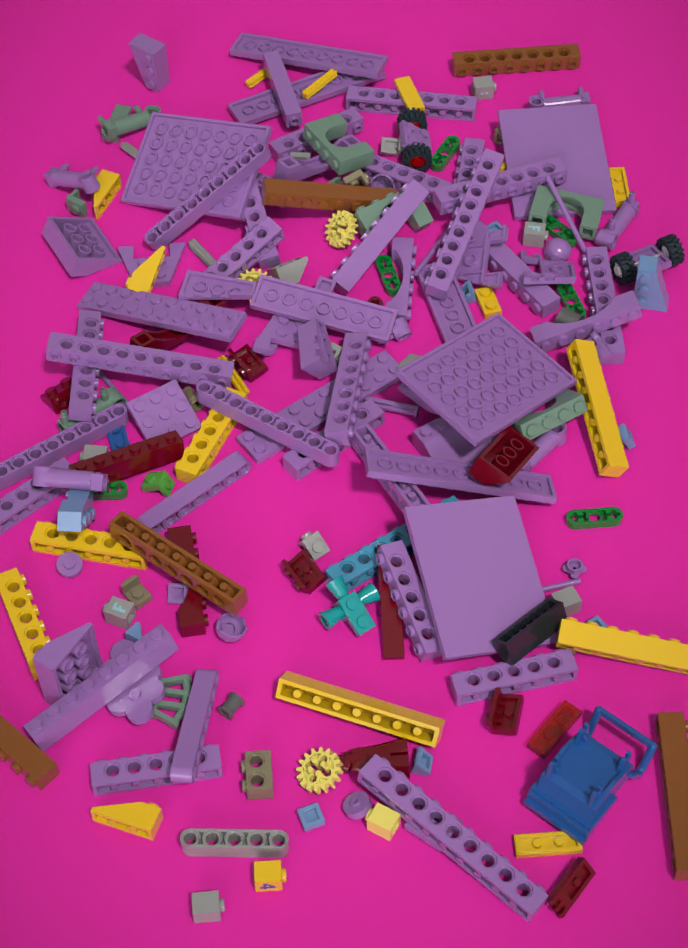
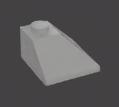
M308 257L294 258L266 270V272H268V276L298 283L308 262Z

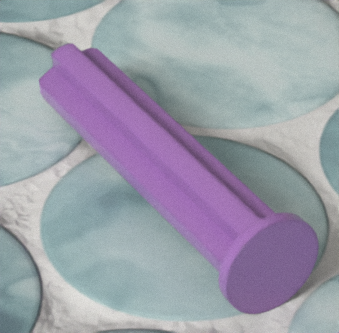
M365 397L364 402L371 399L382 410L412 415L416 419L418 418L420 405L418 404L411 405L375 397Z

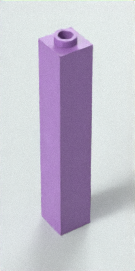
M279 51L263 53L264 68L286 127L302 125V111Z

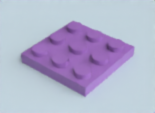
M176 379L126 403L127 409L145 440L174 430L178 432L181 438H184L200 430L201 423Z

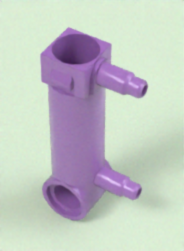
M578 87V94L555 97H545L543 91L540 90L538 95H533L529 98L528 108L591 104L589 93L584 92L582 87Z
M65 163L60 168L52 167L44 174L49 187L57 188L60 186L83 189L85 193L91 194L99 190L101 186L95 175L99 170L97 166L84 172L67 170L70 165Z
M635 191L630 192L629 198L625 199L617 213L610 218L607 226L598 232L595 239L596 245L600 247L607 246V250L610 251L615 248L618 238L639 213L640 202L635 201Z
M566 423L539 435L540 437L533 442L539 449L521 471L531 472V469L554 448L566 443Z
M34 466L33 486L99 492L107 491V484L109 483L108 474H102L101 472L95 473L92 471L47 466Z

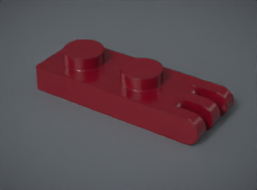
M584 857L576 859L546 900L559 918H563L596 874Z

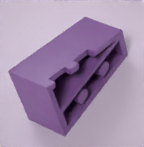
M139 33L128 44L145 86L159 93L170 83L166 44Z
M314 318L297 327L301 369L318 379H322L337 371L338 367L325 323Z

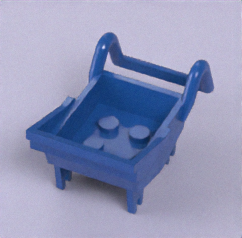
M597 706L589 723L585 722L583 729L580 728L578 733L561 748L539 779L532 785L528 791L527 798L524 800V805L583 846L609 809L617 801L618 797L615 794L628 778L637 780L644 774L657 749V744L603 707ZM601 716L647 747L635 771L630 763L632 754L630 751L626 752L625 757H620L591 737Z

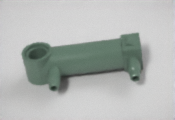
M134 105L133 109L136 112L134 114L114 120H105L102 116H98L97 119L102 125L101 133L109 141L117 138L119 135L146 128L152 112L161 113V109L158 106L149 105L143 111L138 105Z
M102 387L100 389L101 397L97 399V402H93L96 403V413L117 403H122L125 406L127 403L126 399L115 387L107 389ZM66 410L61 411V418L57 420L60 431L81 422L68 420Z

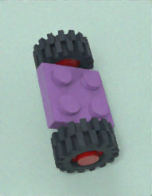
M412 107V110L406 108L407 111L403 110L402 114L399 113L397 117L401 145L404 147L402 163L404 166L425 172V169H430L433 162L426 114H424L423 110L420 111L419 108L415 110V107Z

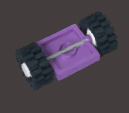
M669 234L657 239V248L651 244L630 253L624 251L613 255L609 260L611 273L614 275L613 279H616V283H619L620 286L636 281L640 255L658 257L662 271L683 263L685 254L683 253L684 248L681 247L682 243L679 242L680 239L676 235Z

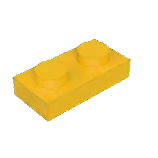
M491 287L474 289L476 300L484 319L496 313L502 315L501 307Z

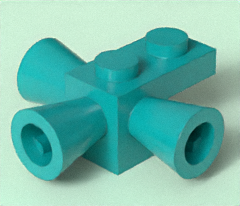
M342 575L325 585L338 599L333 604L334 608L319 612V618L327 630L334 627L340 620L342 622L347 620L357 637L376 626L364 606L380 600V595L372 583H368L358 593L353 591L350 594Z

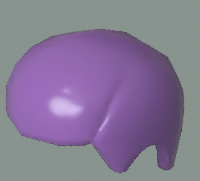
M384 173L375 175L369 183L370 187L395 189L394 180Z
M552 238L546 244L543 253L547 260L551 261V258L565 261L569 259L572 249L569 242L565 239Z
M229 612L221 615L216 622V632L225 642L234 643L241 640L248 629L244 618L238 615L233 616Z

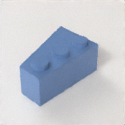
M640 255L634 294L640 309L667 312L669 294L666 291V283L662 277L663 273L658 257Z
M70 489V491L66 492V497L68 498L67 500H62L58 509L57 531L82 532L96 519V508H93L94 491Z

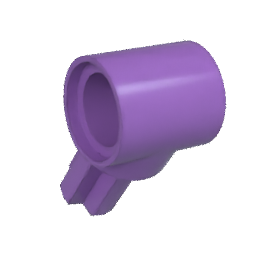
M404 317L396 319L389 341L394 338L402 341L412 335Z

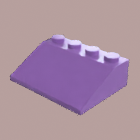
M92 217L47 218L42 234L70 276H87L121 263L122 259Z
M439 417L413 431V446L421 456L474 464L478 457L499 436V433L474 447L446 420Z
M88 622L47 642L41 649L35 652L33 657L34 666L45 702L49 705L55 703L99 670L102 665L92 623Z

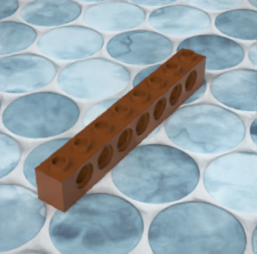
M578 44L452 52L454 77L579 69L581 61Z
M121 510L108 523L113 539L233 616H236L248 603L247 592L244 587Z

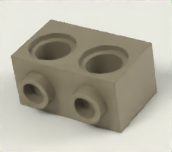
M271 750L246 751L245 760H241L242 773H246V779H242L243 793L247 792L248 800L273 799ZM254 764L261 765L259 767H253ZM256 783H261V784H262V785L259 786V787L253 786V785L256 784Z

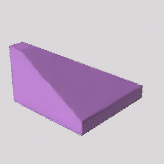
M168 583L167 603L183 604L189 587L185 584Z

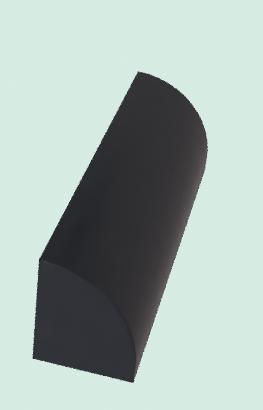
M547 598L495 637L492 643L498 655L506 663L513 666L559 630L561 620L567 617L563 602Z

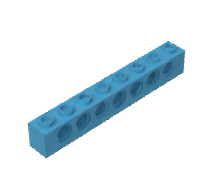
M453 495L448 499H443L440 503L456 502L459 500ZM406 523L395 527L385 536H380L373 543L363 546L356 553L347 555L337 564L330 565L325 570L326 582L329 583L342 575L347 590L350 592L377 576L378 564L375 559L377 544H388L402 540L408 555L414 554Z

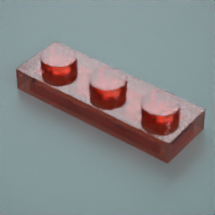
M564 700L527 743V748L545 759L581 717L582 711Z

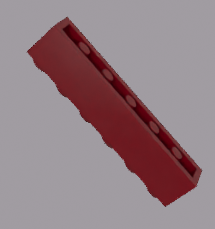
M174 430L70 464L69 469L108 474L109 483L180 460L183 457L184 444L178 432Z

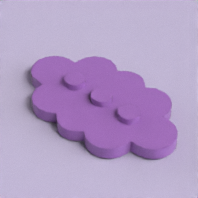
M125 639L115 643L110 651L111 659L105 661L100 668L134 642ZM159 665L107 703V707L112 715L117 717L127 715L130 722L136 725L145 724L153 717V705L160 702L166 693L165 687L160 681L162 671Z

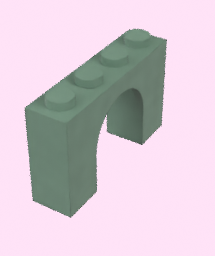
M339 113L306 123L303 132L305 141L318 152L322 159L339 176L372 165L375 151L366 141L349 147H339L329 142L346 136L347 122Z
M538 185L528 222L546 223L548 215L552 211L561 209L550 187ZM557 189L566 209L576 212L581 218L579 229L581 238L595 241L605 200Z
M400 189L395 194L391 192L384 196V199H376L369 206L365 207L363 205L355 210L354 218H357L355 224L358 225L362 236L366 231L370 233L373 229L370 226L376 219H381V212L386 206L390 208L393 205L391 200L395 195L398 194L400 196L402 194ZM424 201L420 203L407 219L414 233L428 227L434 221Z
M568 389L547 402V409L529 413L510 426L531 440L587 412L584 396L581 393Z

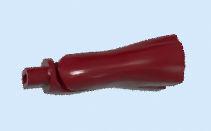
M407 738L378 745L357 747L344 752V755H338L343 763V766L340 768L346 771V774H349L350 770L351 774L358 775L365 764L377 754L380 758L384 757L387 759L391 767L397 772H403L410 779Z

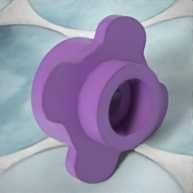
M577 558L570 559L562 568L564 572L570 574L572 579H577L581 573H585L587 570L583 562Z

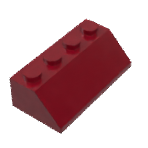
M509 426L478 457L468 473L483 485L509 483L538 451L539 447Z

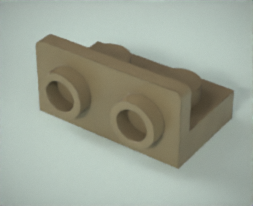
M361 169L343 178V185L369 187L370 179L367 173H363Z

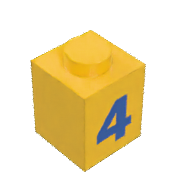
M281 860L254 861L256 892L283 890L282 882H287L286 868H282Z

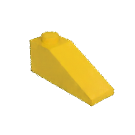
M103 169L96 175L101 186L99 190L94 192V212L98 220L122 187L120 174Z
M161 246L133 272L132 277H128L126 282L127 289L136 292H152L166 255V247Z
M133 802L92 807L90 810L93 821L152 841L163 820L162 809L154 803Z

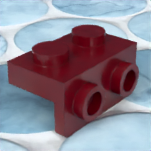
M248 344L236 352H233L231 348L227 350L230 356L228 360L234 362V367L237 366L239 368L238 371L243 378L247 377L250 382L269 370L267 365L252 351Z
M71 377L62 379L60 384L47 388L45 393L40 395L43 402L51 405L55 414H60L62 410L69 408Z
M304 549L289 562L286 559L281 561L285 566L283 570L290 578L293 576L296 580L294 585L301 592L304 590L311 594L327 580V577Z
M495 688L494 695L490 697L491 710L486 716V724L490 727L492 734L517 736L524 704L523 695L502 694L500 688Z

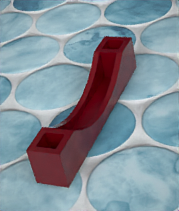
M225 300L200 301V303L227 308V301ZM169 329L160 331L144 330L130 337V345L168 350L194 335Z
M191 525L167 528L169 541L199 559L198 548L193 546V544H197L196 532H191ZM190 587L183 604L178 609L182 638L205 635V626H209L208 614H203V609H207L205 597H201V594Z

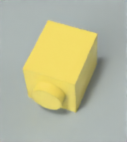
M377 802L374 809L370 808L366 815L367 830L391 841L401 824V814Z

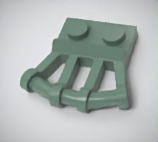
M189 674L161 678L160 681L164 687L182 685L183 690L165 688V697L181 698L182 700L181 703L161 700L154 704V714L151 719L157 718L166 723L170 728L178 729L180 726L179 722L185 715L191 691L190 683L192 678ZM159 709L172 710L177 712L172 718L166 715L165 713L159 711Z

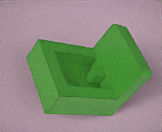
M165 470L151 472L145 476L141 488L144 492L160 491L165 497H168L175 485V481Z

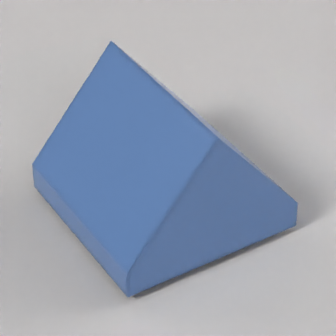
M468 279L460 288L467 303L477 302L472 283Z
M139 622L133 624L125 632L126 640H131L135 643L143 637Z
M421 746L415 752L411 773L429 776L434 756Z

